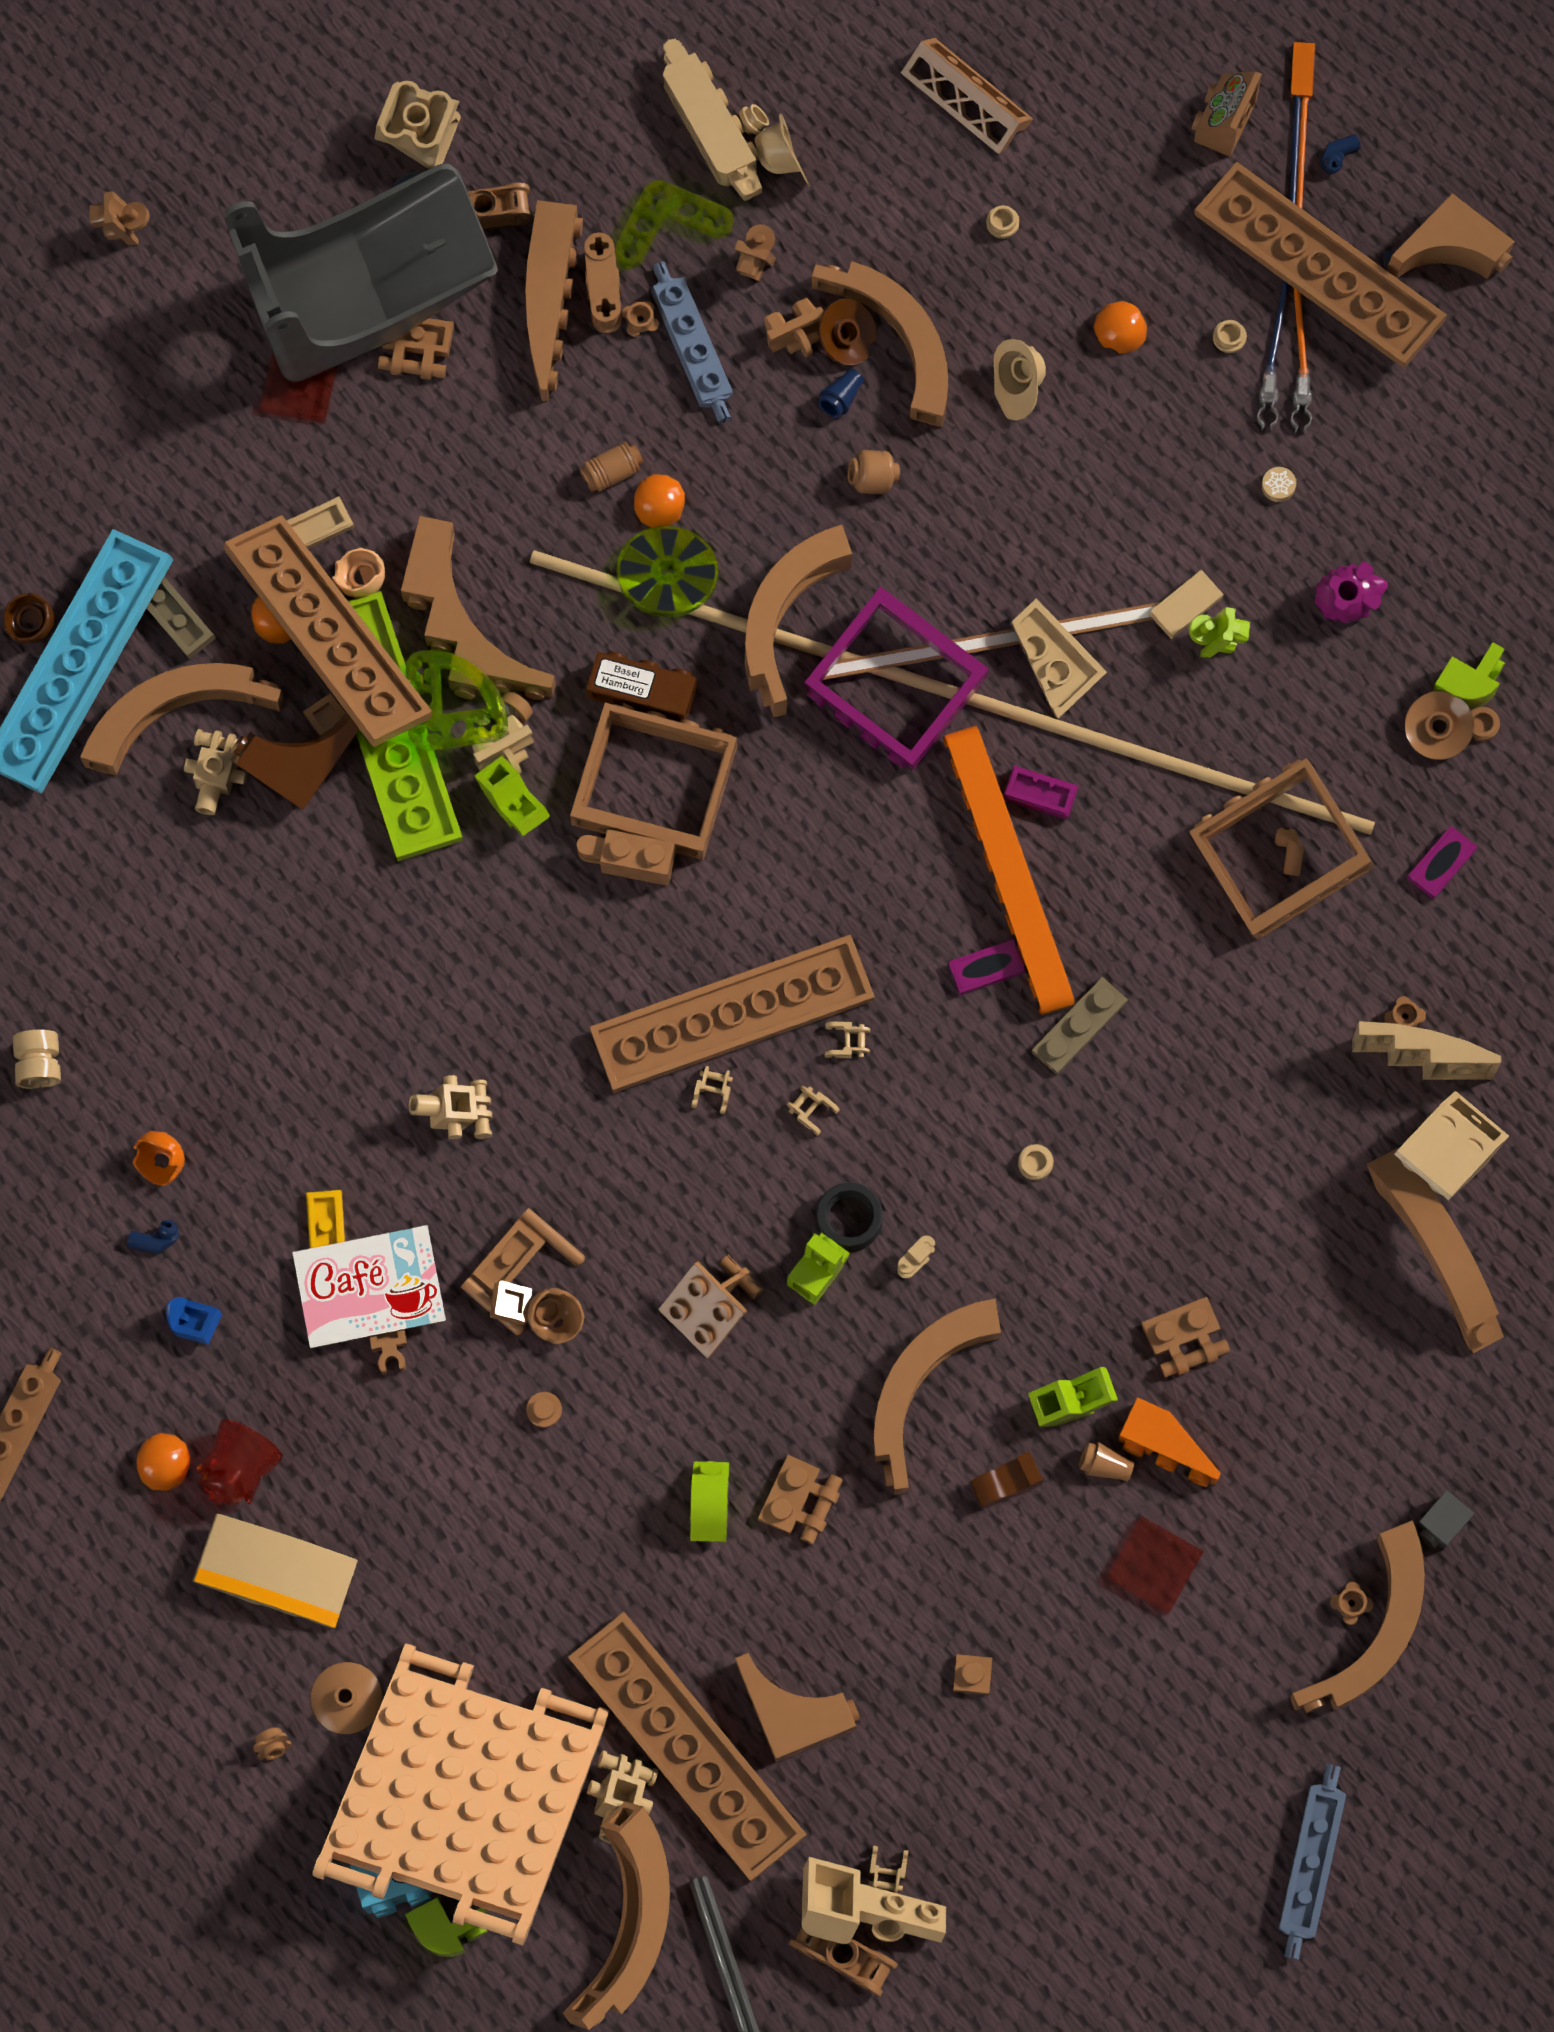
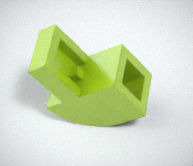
M1492 643L1476 670L1451 657L1435 683L1433 692H1448L1457 698H1461L1470 709L1486 704L1494 697L1500 684L1495 680L1505 665V662L1500 660L1504 648Z
M500 756L474 775L492 806L510 828L513 826L522 837L550 817L546 808L528 791L518 771L503 756Z
M823 1233L819 1236L814 1234L806 1244L805 1255L788 1275L787 1286L815 1305L837 1277L850 1253Z
M1099 1367L1072 1380H1057L1028 1393L1040 1427L1062 1425L1092 1415L1095 1410L1118 1401L1106 1367Z
M694 1461L691 1489L690 1541L726 1542L729 1462Z
M438 1897L405 1914L420 1943L430 1952L443 1957H454L466 1953L460 1939L466 1937L469 1942L488 1932L486 1929L465 1923L464 1926L451 1923ZM484 1908L477 1909V1911L487 1914Z

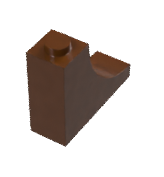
M344 714L328 731L303 742H273L249 732L247 737L242 735L234 744L231 750L234 755L231 760L304 810L359 728L350 716Z

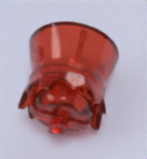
M223 1419L219 1423L213 1450L207 1454L195 1472L202 1473L200 1484L206 1492L211 1493L208 1498L215 1504L221 1505L222 1502L228 1505L238 1504L244 1498L245 1502L249 1505L253 1502L261 1479L275 1468L282 1460L283 1454L271 1441L253 1429L238 1422Z

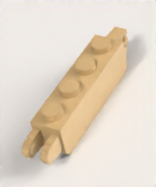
M676 38L668 39L663 44L664 60L666 63L663 73L664 89L717 183L723 186L732 185L744 201L758 196L762 193V186L756 173V161L759 160L758 152L751 141L746 143L742 136L744 129L737 115H730L727 106H729L728 100L721 88L716 89L711 81L713 80V74L706 61L701 63L696 53L688 55L682 43L676 40Z

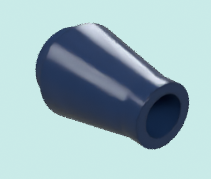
M848 369L844 375L821 391V398L818 400L820 408L833 418H839L841 415L847 414L860 386L864 383L863 376L855 369Z

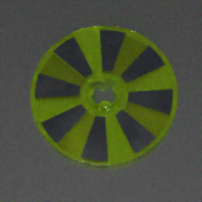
M675 526L652 527L633 536L622 548L617 562V580L624 596L638 609L655 616L677 617L697 610L709 600L717 585L718 563L713 550L707 542L692 531ZM669 567L674 568L673 574L670 572H668L666 575L661 574L662 569L667 570L669 569Z

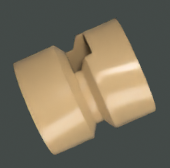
M28 1030L13 1035L14 1057L20 1060L15 1064V1084L26 1089L40 1088L39 1085L42 1088L60 1084V1065L58 1060L54 1059L59 1054L58 1034L51 1030Z

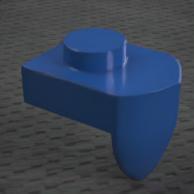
M176 1297L167 1302L166 1319L171 1331L178 1337L209 1345L222 1317L220 1310L212 1306L187 1300L184 1297Z

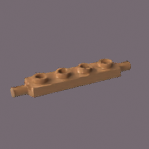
M48 1347V1351L40 1366L26 1364L0 1416V1501L61 1382L53 1373V1370L62 1353Z

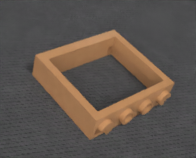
M605 703L570 814L571 825L606 834L608 829L675 842L677 854L704 860L737 750V738L723 733L722 729L714 728L712 731L699 728L697 723L690 720L682 719L676 722L666 719L665 715L656 711L642 713L633 710L632 706L623 703V706ZM613 725L723 754L699 836L588 807Z
M1307 758L1302 761L1299 759L1292 764L1288 763L1282 768V774L1274 779L1267 777L1253 786V792L1243 798L1241 796L1232 798L1223 805V811L1215 816L1208 814L1202 817V821L1195 824V828L1189 831L1246 926L1257 940L1273 932L1375 868L1372 860ZM1308 778L1355 856L1258 917H1255L1208 840Z

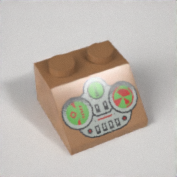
M1256 71L1222 74L1217 85L1211 84L1205 97V102L1208 105L1204 112L1198 111L1191 128L1196 131L1194 142L1231 157L1257 102L1261 73Z

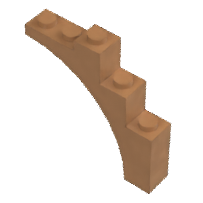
M420 516L401 594L403 601L407 602V605L413 609L426 610L427 606L431 607L424 635L426 645L431 646V650L439 654L448 655L451 651H455L448 678L450 690L455 691L454 694L458 697L474 699L475 695L484 696L486 684L491 685L492 690L499 693L511 692L512 689L524 692L526 697L533 700H543L544 696L553 698L556 687L554 675L529 668L506 656L485 639L466 614L457 596L452 578L451 556L455 535L453 523Z

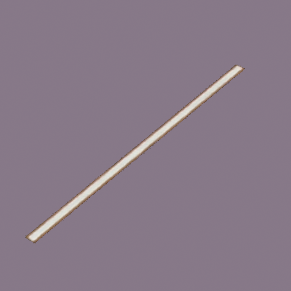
M1161 602L1058 621L1071 635L1154 620L1149 615L1150 611ZM1013 629L952 640L968 653L1020 644ZM926 644L838 660L823 680L944 657Z

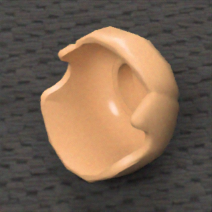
M358 548L348 551L340 560L335 562L333 582L346 596L353 598L369 596L379 591L385 579L384 562L371 550ZM357 570L360 571L364 581L363 585L355 581Z

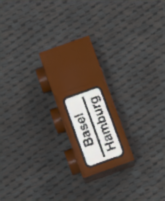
M607 651V653L597 652L586 688L587 699L621 706L625 703L632 706L635 711L642 713L656 711L665 715L666 719L679 722L682 719H688L697 689L696 677H693L690 672L683 669L673 668L670 671L659 668L658 664L649 660H640L639 662L628 660L625 655L615 651Z

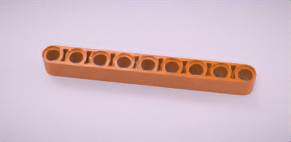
M975 725L943 735L945 748L949 747L952 759H950L956 779L960 778L963 790H961L964 802L967 810L971 809L974 821H972L976 836L978 841L982 840L985 850L983 855L989 872L993 871L996 881L994 886L999 901L1005 905L1007 912L1005 918L1011 935L1015 934L1018 943L1016 948L1023 966L1027 967L1029 974L1027 980L1033 997L1038 998L1040 1005L1038 1011L1040 1015L1073 1006L1075 1005L1068 978L980 731Z

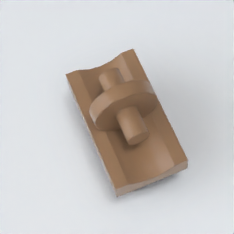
M113 191L104 193V203L90 205V224L95 228L103 227L104 235L108 240L122 239L127 245H138V238L135 236L134 231L143 229L149 221L150 214L146 206L140 202L126 204Z
M761 224L749 229L746 234L747 245L745 242L738 240L735 246V250L741 255L736 271L740 272V275L750 277L756 281H760L765 265L773 267L776 257L770 252L775 245V235L769 227Z
M805 298L792 306L795 319L785 322L780 312H774L764 318L768 346L772 353L787 347L790 354L801 350L805 357L813 354L811 344L820 341L817 332H819V323L824 311L821 306L815 308L809 299Z

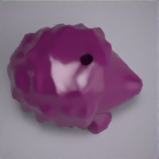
M1361 562L1358 567L1354 563L1349 566H1339L1337 569L1329 570L1327 576H1323L1320 582L1316 584L1315 604L1325 619H1331L1334 622L1341 621L1343 623L1358 621L1361 618H1367L1371 609L1377 610L1380 606L1381 597L1388 588L1387 581L1374 575V569L1366 562Z

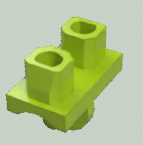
M1225 607L1213 618L1208 615L1195 617L1190 622L1188 629L1189 635L1195 643L1205 645L1201 650L1200 657L1211 658L1218 652L1231 654L1235 651L1237 643H1246L1249 638L1250 622L1235 619L1236 609Z

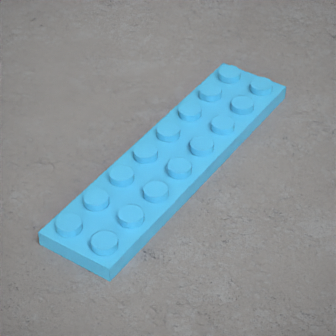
M112 529L0 727V775L42 794L173 562V558L169 554Z

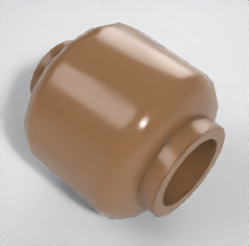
M861 450L856 454L855 458H851L849 461V484L854 485L855 490L861 494H886L890 491L893 483H897L899 480V464L894 463L892 455L888 451Z

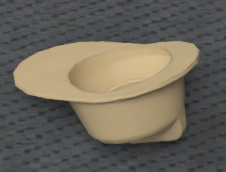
M779 114V123L765 129L755 137L754 141L759 155L758 158L765 169L775 174L801 172L808 187H810L794 154L783 115Z
M1016 339L1003 341L997 347L994 354V394L1006 418L1015 421L1025 419L1032 413L1037 402L1038 386L1043 382L1046 375V366L1040 353L1033 346H1028L1021 340Z

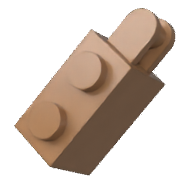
M608 829L605 838L584 835L577 841L579 858L585 862L600 864L601 873L669 886L676 855L675 842Z

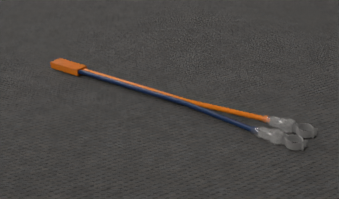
M1294 42L1290 95L1294 99L1289 200L1302 209L1307 105L1309 98L1312 99L1315 43ZM1283 281L1268 364L1265 367L1262 388L1259 392V403L1263 407L1258 412L1257 421L1262 426L1261 431L1264 428V423L1260 420L1259 414L1265 410V402L1273 403L1271 411L1276 415V420L1270 425L1271 432L1278 419V412L1274 408L1278 402L1279 393L1276 388L1277 375L1274 363L1289 290V284ZM1294 288L1300 369L1296 378V389L1293 392L1292 401L1294 408L1297 409L1292 413V417L1298 413V405H1306L1304 412L1310 418V422L1304 426L1303 431L1306 434V429L1310 426L1312 420L1311 413L1307 410L1312 403V392L1310 391V376L1306 362L1301 293ZM1291 417V424H1292V426L1296 429V430H1295V433H1296V432H1297V429H1298V425H1296V424L1294 423V421H1293V419H1292V417Z

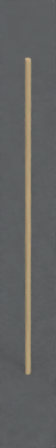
M535 550L530 559L532 564L630 595L627 590L639 585ZM653 588L647 593L643 600H645L647 596L653 591ZM672 595L675 610L746 633L748 619L699 603L692 605L689 600ZM777 629L774 638L776 643L822 658L832 648V646ZM845 651L839 660L860 657V655ZM897 667L868 672L952 699L960 689L959 687ZM975 693L967 702V705L1245 795L1254 791L1253 786L1256 783ZM1283 793L1270 802L1335 823L1324 805L1287 793ZM1342 812L1353 830L1371 835L1375 822Z

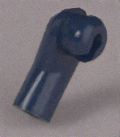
M1356 134L1326 145L1321 158V167L1324 172L1328 174L1339 172L1342 168L1344 156L1361 149L1360 141Z
M164 1220L161 1222L159 1229L151 1235L131 1231L127 1247L159 1254L176 1243L179 1237L178 1226L172 1220Z

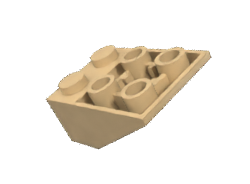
M1455 1091L1439 1105L1394 1155L1401 1160L1405 1168L1423 1178L1435 1193L1443 1195L1449 1200L1486 1166L1509 1135Z

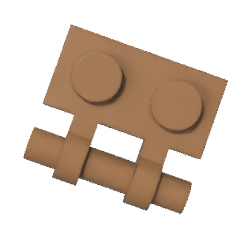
M428 318L395 341L382 346L383 349L394 350L393 357L380 356L378 369L391 371L392 375L401 376L402 373L420 375L421 379L431 380L432 377L445 379L447 366L434 364L435 356L449 358L454 323ZM405 352L423 354L422 362L404 359Z
M1207 1297L1146 1320L1141 1324L1154 1356L1168 1352L1171 1357L1170 1361L1160 1364L1164 1378L1176 1373L1179 1376L1188 1373L1189 1368L1206 1361L1208 1364L1218 1361L1219 1356L1230 1352L1226 1339L1212 1343L1209 1335L1220 1331L1221 1328ZM1198 1340L1201 1349L1186 1355L1182 1354L1180 1346Z
M787 1455L758 1520L791 1535L796 1522L806 1527L800 1539L813 1544L818 1532L822 1533L827 1524L824 1521L831 1505L836 1504L840 1496L838 1490L843 1480L838 1476L830 1474L825 1486L815 1483L820 1469ZM809 1494L819 1497L812 1514L802 1512Z

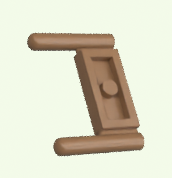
M528 1208L460 1288L490 1312L494 1284L498 1281L511 1283L546 1241L575 1266L581 1265L585 1260V1256ZM499 1320L515 1335L523 1334L526 1329L525 1324L521 1326Z

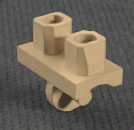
M510 715L498 723V727L504 736L502 739L493 743L486 731H481L470 738L475 764L480 771L500 756H503L521 774L522 771L518 763L529 758L523 748L534 743L531 736L533 733L528 724L523 726L514 715Z

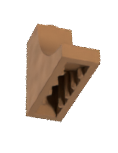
M1452 193L1392 255L1386 271L1398 279L1401 275L1416 267L1443 263L1465 267L1488 280L1496 270L1501 273L1509 265L1513 258L1510 252L1515 241Z
M749 1653L735 1658L736 1665L776 1763L856 1731L855 1721L859 1720L860 1716L853 1699L846 1701L843 1693L819 1698L794 1695L778 1688L765 1678L757 1669Z

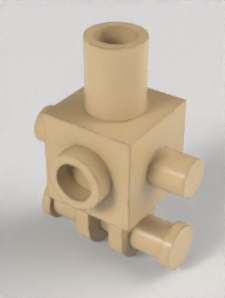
M198 729L196 732L194 745H203L210 748L201 747L198 761L187 758L184 772L194 774L195 786L200 789L195 810L199 813L215 815L220 793L230 795L233 783L242 785L246 783L247 771L238 770V765L231 760L234 755L231 750L238 740L234 734H229L228 738L222 737L221 731H215L212 734Z
M449 1075L443 1077V1085L429 1095L413 1094L410 1097L409 1111L411 1115L430 1116L431 1128L448 1129L449 1139L462 1138V1130L475 1122L476 1128L475 1138L486 1139L492 1136L489 1121L493 1117L492 1112L487 1110V1106H491V1098L486 1096V1080H474L470 1082V1086L458 1085L457 1076Z
M603 1750L599 1756L597 1768L602 1769L603 1767L612 1771L602 1783L591 1780L587 1790L588 1795L598 1798L594 1814L603 1817L602 1824L624 1801L643 1806L649 1815L653 1801L642 1798L646 1783L649 1786L654 1785L658 1769L642 1766V1761L637 1759L633 1763L627 1762V1756L620 1754L619 1757L607 1754V1751ZM600 1829L599 1838L604 1842L611 1843L604 1831Z

